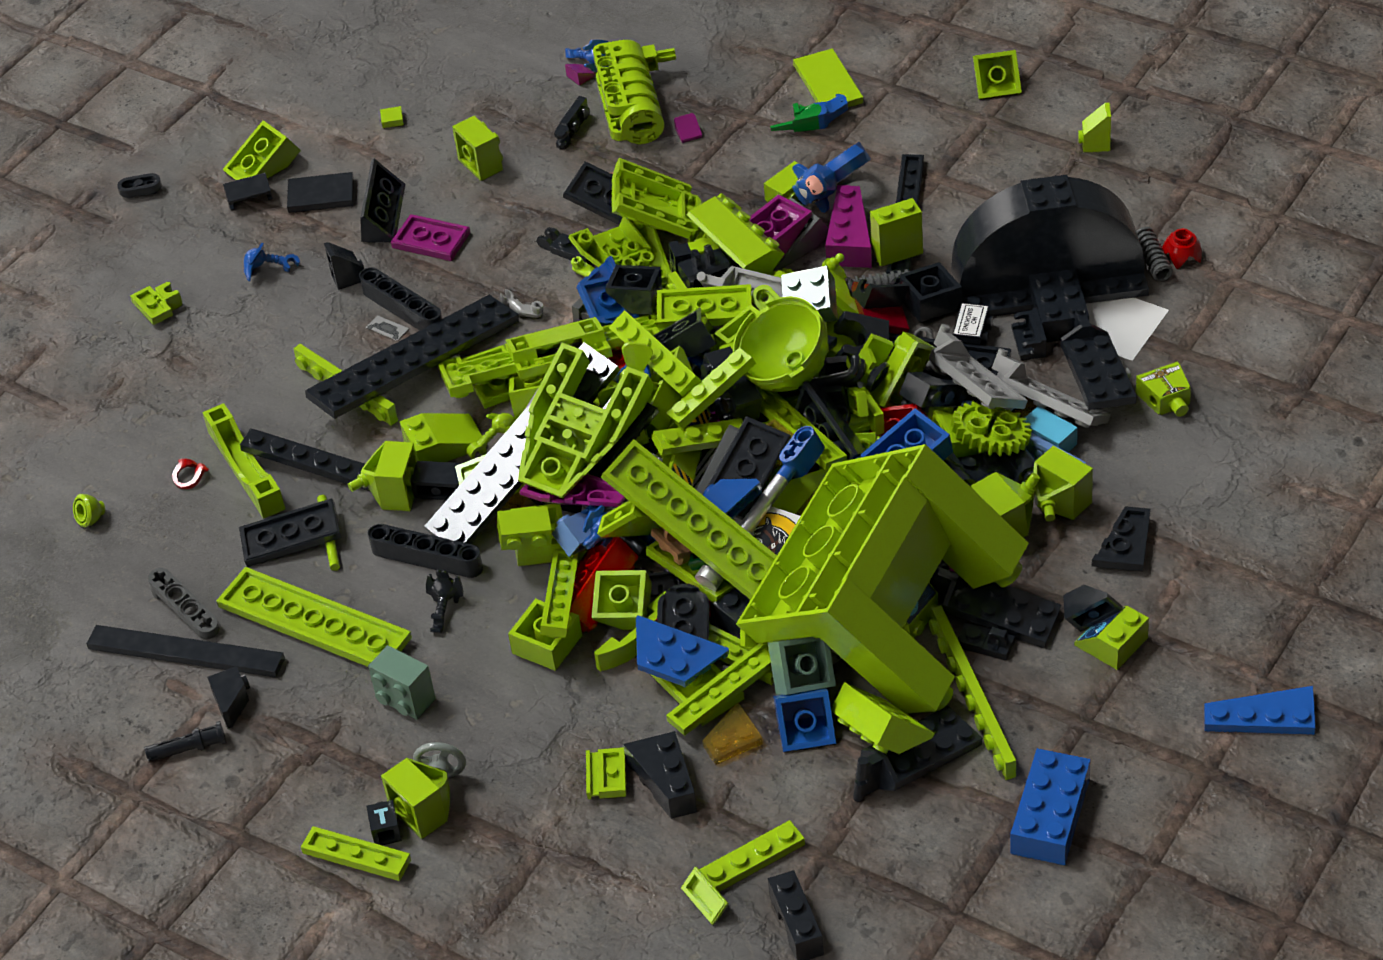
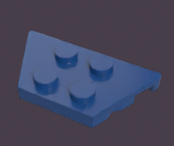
M609 256L601 266L596 267L588 277L583 278L576 287L589 317H596L602 327L611 325L624 310L633 318L640 317L639 314L629 313L605 292V287L616 265L612 256Z
M639 615L636 617L637 667L640 671L686 687L695 681L697 676L709 671L711 665L721 657L725 659L729 655V648Z

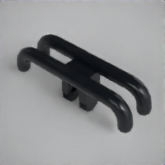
M853 355L851 357V366L847 371L829 374L825 358L824 366L819 372V377H813L810 382L819 387L847 386L857 383L866 372V362L859 355ZM801 386L795 390L778 393L785 397L798 396Z

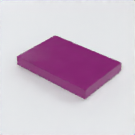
M410 214L391 241V246L394 249L452 261L471 233L470 227Z

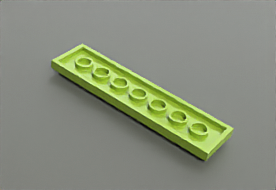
M633 439L602 474L601 478L751 600L777 555Z
M247 567L239 573L216 600L218 607L367 667L387 645L401 652L412 639L411 631Z

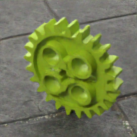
M972 401L971 405L964 403L963 407L958 406L957 411H954L951 421L952 432L956 433V439H962L961 444L969 443L970 449L976 447L979 448V453L985 450L989 455H992V452H996L997 455L1001 456L1002 452L1011 456V452L1018 454L1019 450H1025V447L1029 444L1032 430L1030 429V424L1026 423L1027 419L1020 418V412L1012 413L1011 410H1006L1002 407L990 409L982 404H977L975 401ZM993 419H997L993 424L990 436L986 437V435H988Z

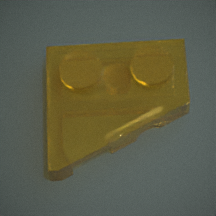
M739 703L731 708L703 740V747L715 765L763 744L762 736Z

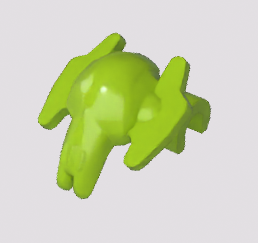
M509 413L487 414L486 417L492 419V428L479 441L472 442L467 447V455L472 460L475 459L477 451L482 456L486 455L488 443L497 433L505 434L516 421L514 416Z

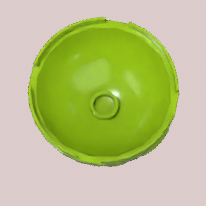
M793 296L779 297L766 302L767 306L755 315L751 312L740 325L733 342V352L741 348L756 362L743 376L757 387L773 392L795 390L802 386L804 381L810 382L824 366V361L829 351L827 325L818 310L802 298Z

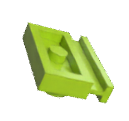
M624 747L598 749V752L591 753L590 750H586V794L588 800L595 796H599L600 799L627 796Z

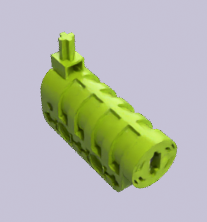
M618 40L594 46L593 56L597 68V87L611 138L615 141L628 140L634 144H647L656 140L664 130V120L650 71L659 70L658 63L676 60L675 49L656 51L654 44L641 47L639 43L633 40Z

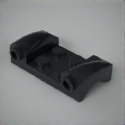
M1025 447V450H1019L1018 454L1011 452V456L1002 452L1001 456L997 455L996 452H992V455L985 452L957 458L953 452L944 462L971 487V485L995 472L1022 484L1033 473L1035 459Z

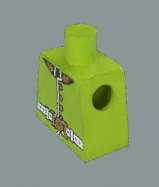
M1178 361L1136 376V394L1157 414L1163 415L1173 411L1176 416L1181 417L1188 412L1191 388Z

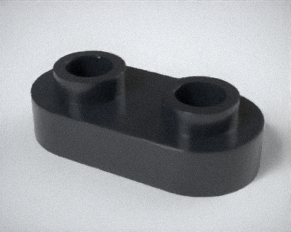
M155 173L126 177L117 184L119 194L125 198L155 194L162 187L160 177Z

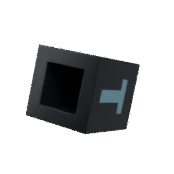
M393 800L367 805L370 830L374 843L383 846L402 841Z

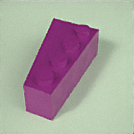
M837 185L825 245L826 259L835 258L838 253L844 255V260L839 263L840 266L872 268L871 245L860 186Z

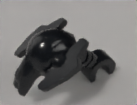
M438 569L436 570V579H433L432 574H428L426 580V594L431 595L433 600L437 602L436 611L431 614L433 627L430 628V632L442 633L444 613L448 600L453 598L454 603H458L459 598L464 594L459 576H456L454 580L449 577L446 570Z

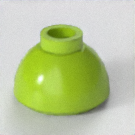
M78 494L73 502L74 518L81 527H89L95 524L101 515L105 514V505L103 501H98L91 495Z

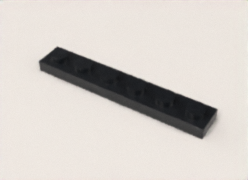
M250 428L240 443V449L243 452L345 484L357 479V475L361 474V470L365 463ZM361 487V489L370 491L368 487H366V488Z

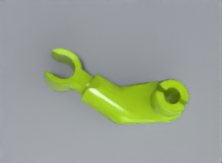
M580 256L576 257L577 262L575 258H572V270L584 277H588L595 269L593 266L585 263Z

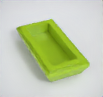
M694 867L681 889L708 921L714 925L729 903L698 867Z

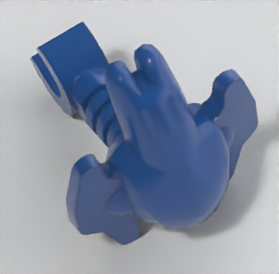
M600 39L590 40V43L584 46L583 50L581 48H565L566 58L586 59L589 63L584 64V67L597 72L593 48L598 44L607 43L608 41Z
M261 243L258 248L248 250L244 256V273L248 281H251V273L255 268L260 267L264 262L278 263L283 266L286 272L290 271L288 262H294L297 267L300 265V259L294 254H289L285 257L265 254L262 249L264 243Z
M602 505L588 506L581 511V513L587 515L583 532L586 533L589 529L591 532L582 543V546H586V549H591L601 539H604L602 545L606 547L614 538H601L597 534L601 518L607 514L603 512L605 508Z

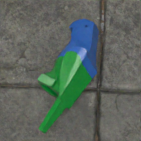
M836 94V97L829 101L816 102L808 106L794 103L795 119L770 126L771 131L794 130V132L826 129L833 119L848 110L847 99L842 94Z

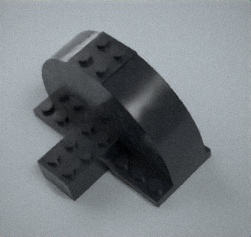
M1067 174L1021 180L1019 184L1006 188L982 203L964 222L954 242L951 272L954 279L962 286V303L989 306V316L993 317L1031 311L1033 308H1037L1046 342L1061 341L1063 336L1074 329L1077 305L1085 307V313L1089 320L1086 306L1088 303L1149 296V287L1144 275L1143 251L1129 210L1117 195L1102 185L1089 180L1068 177Z

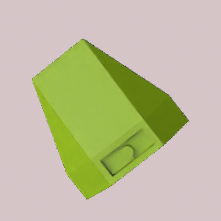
M623 217L618 227L593 236L589 229L586 228L570 234L568 237L579 253L597 267L601 266L609 256L613 257L616 265L661 267L662 287L668 285V274L671 273L657 231L654 228Z

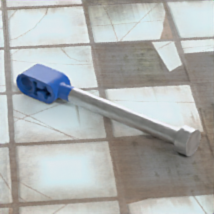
M804 426L798 429L779 455L783 466L739 524L750 534L755 530L790 480L806 475L823 453L825 446L811 426ZM703 565L695 575V579L699 584L713 591H716L723 582V577L707 565Z

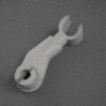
M505 289V296L500 293V302L509 306L520 317L539 318L542 316L544 311L542 302L534 301L531 305L522 304L518 299L515 300L513 298L514 295L510 290Z

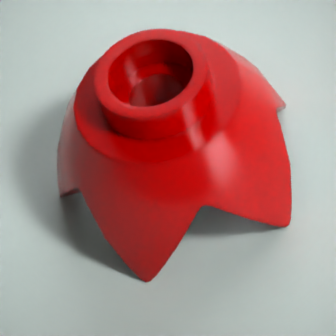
M1184 228L1177 229L1164 241L1162 249L1165 254L1169 253L1176 269H1179L1189 256L1201 263V244L1196 235L1190 230Z

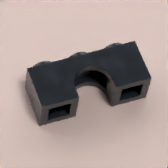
M792 870L768 878L770 900L778 919H783L788 943L795 959L810 960L823 956V937L795 871Z

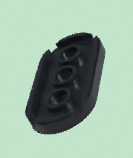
M677 584L670 587L669 591L665 594L663 593L658 600L657 622L709 641L710 609L706 594H703L698 587L691 584Z

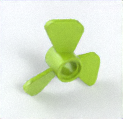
M625 343L622 346V353L626 366L644 372L653 355L652 348L641 343ZM625 369L620 373L619 378H618V383H619V381H620V379H621V377H622V375H623ZM617 385L604 388L598 393L601 408L612 397ZM653 391L647 401L648 403H651L655 395Z

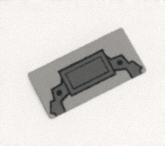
M376 316L366 326L367 329L394 340H398L409 329L380 316Z

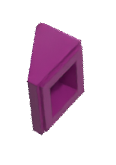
M565 64L566 76L578 85L596 76L593 71L585 68L583 64Z
M694 113L674 118L675 131L682 143L702 137Z

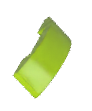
M660 596L647 606L649 614L647 619L656 621ZM636 628L620 642L611 637L594 652L597 670L600 672L609 670L637 656Z

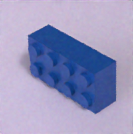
M914 408L857 458L926 444L944 461L953 453L950 434Z
M1036 749L1010 833V854L1060 865L1066 864L1090 781L1091 759Z

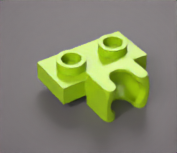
M165 282L155 287L156 291L151 286H148L130 295L132 303L153 325L173 316L172 311L182 306L181 295L178 290L172 291L170 282Z

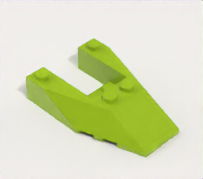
M561 343L529 406L530 415L528 427L526 426L525 431L526 441L524 451L522 450L518 481L564 498L612 448L644 409L655 387L649 374L626 367L606 409L573 398L590 361L583 350Z

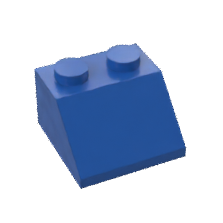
M826 688L773 696L783 752L836 744L829 694Z

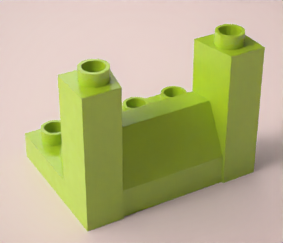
M926 444L832 463L736 625L756 643L806 637L820 638L903 712L934 713L943 709L951 700L953 689L950 685L955 676L903 629L906 621L941 560L946 562L973 589L992 582H996L1000 587H1006L1013 583L1020 575L1022 564L1019 560L1029 543Z

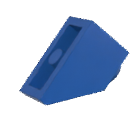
M720 479L715 485L711 484L708 486L703 496L731 519H734L762 493L757 479Z

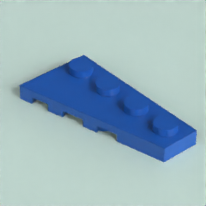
M1313 686L1204 703V731L1315 735Z

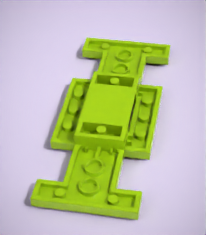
M657 306L653 315H640V317L634 318L652 336L663 330L657 327ZM593 317L506 339V344H504L506 351L464 362H462L460 356L451 357L438 364V369L450 397L463 398L468 396L469 393L474 392L473 384L483 385L495 378L507 379L514 373L518 374L520 380L524 379L527 381L534 380L538 375L545 374L556 354L538 358L537 354H544L549 352V349L559 348L561 343L572 346V343L581 341L582 344L583 342L606 358L613 356L612 350H621L625 343L609 329L610 325L602 327L598 319Z

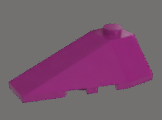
M586 474L564 498L526 484L520 490V495L557 505L619 507L626 499L602 478Z

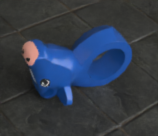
M858 142L824 166L817 163L808 169L804 165L795 164L792 169L798 180L792 186V189L804 206L809 203H815L819 210L825 213L829 210L828 197L836 191V184L869 162L871 157L863 145Z

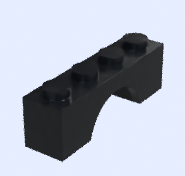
M908 372L899 393L921 408L959 406L966 399L975 402L979 399L968 394L965 387L954 383L950 375H946L945 379H940L924 372Z

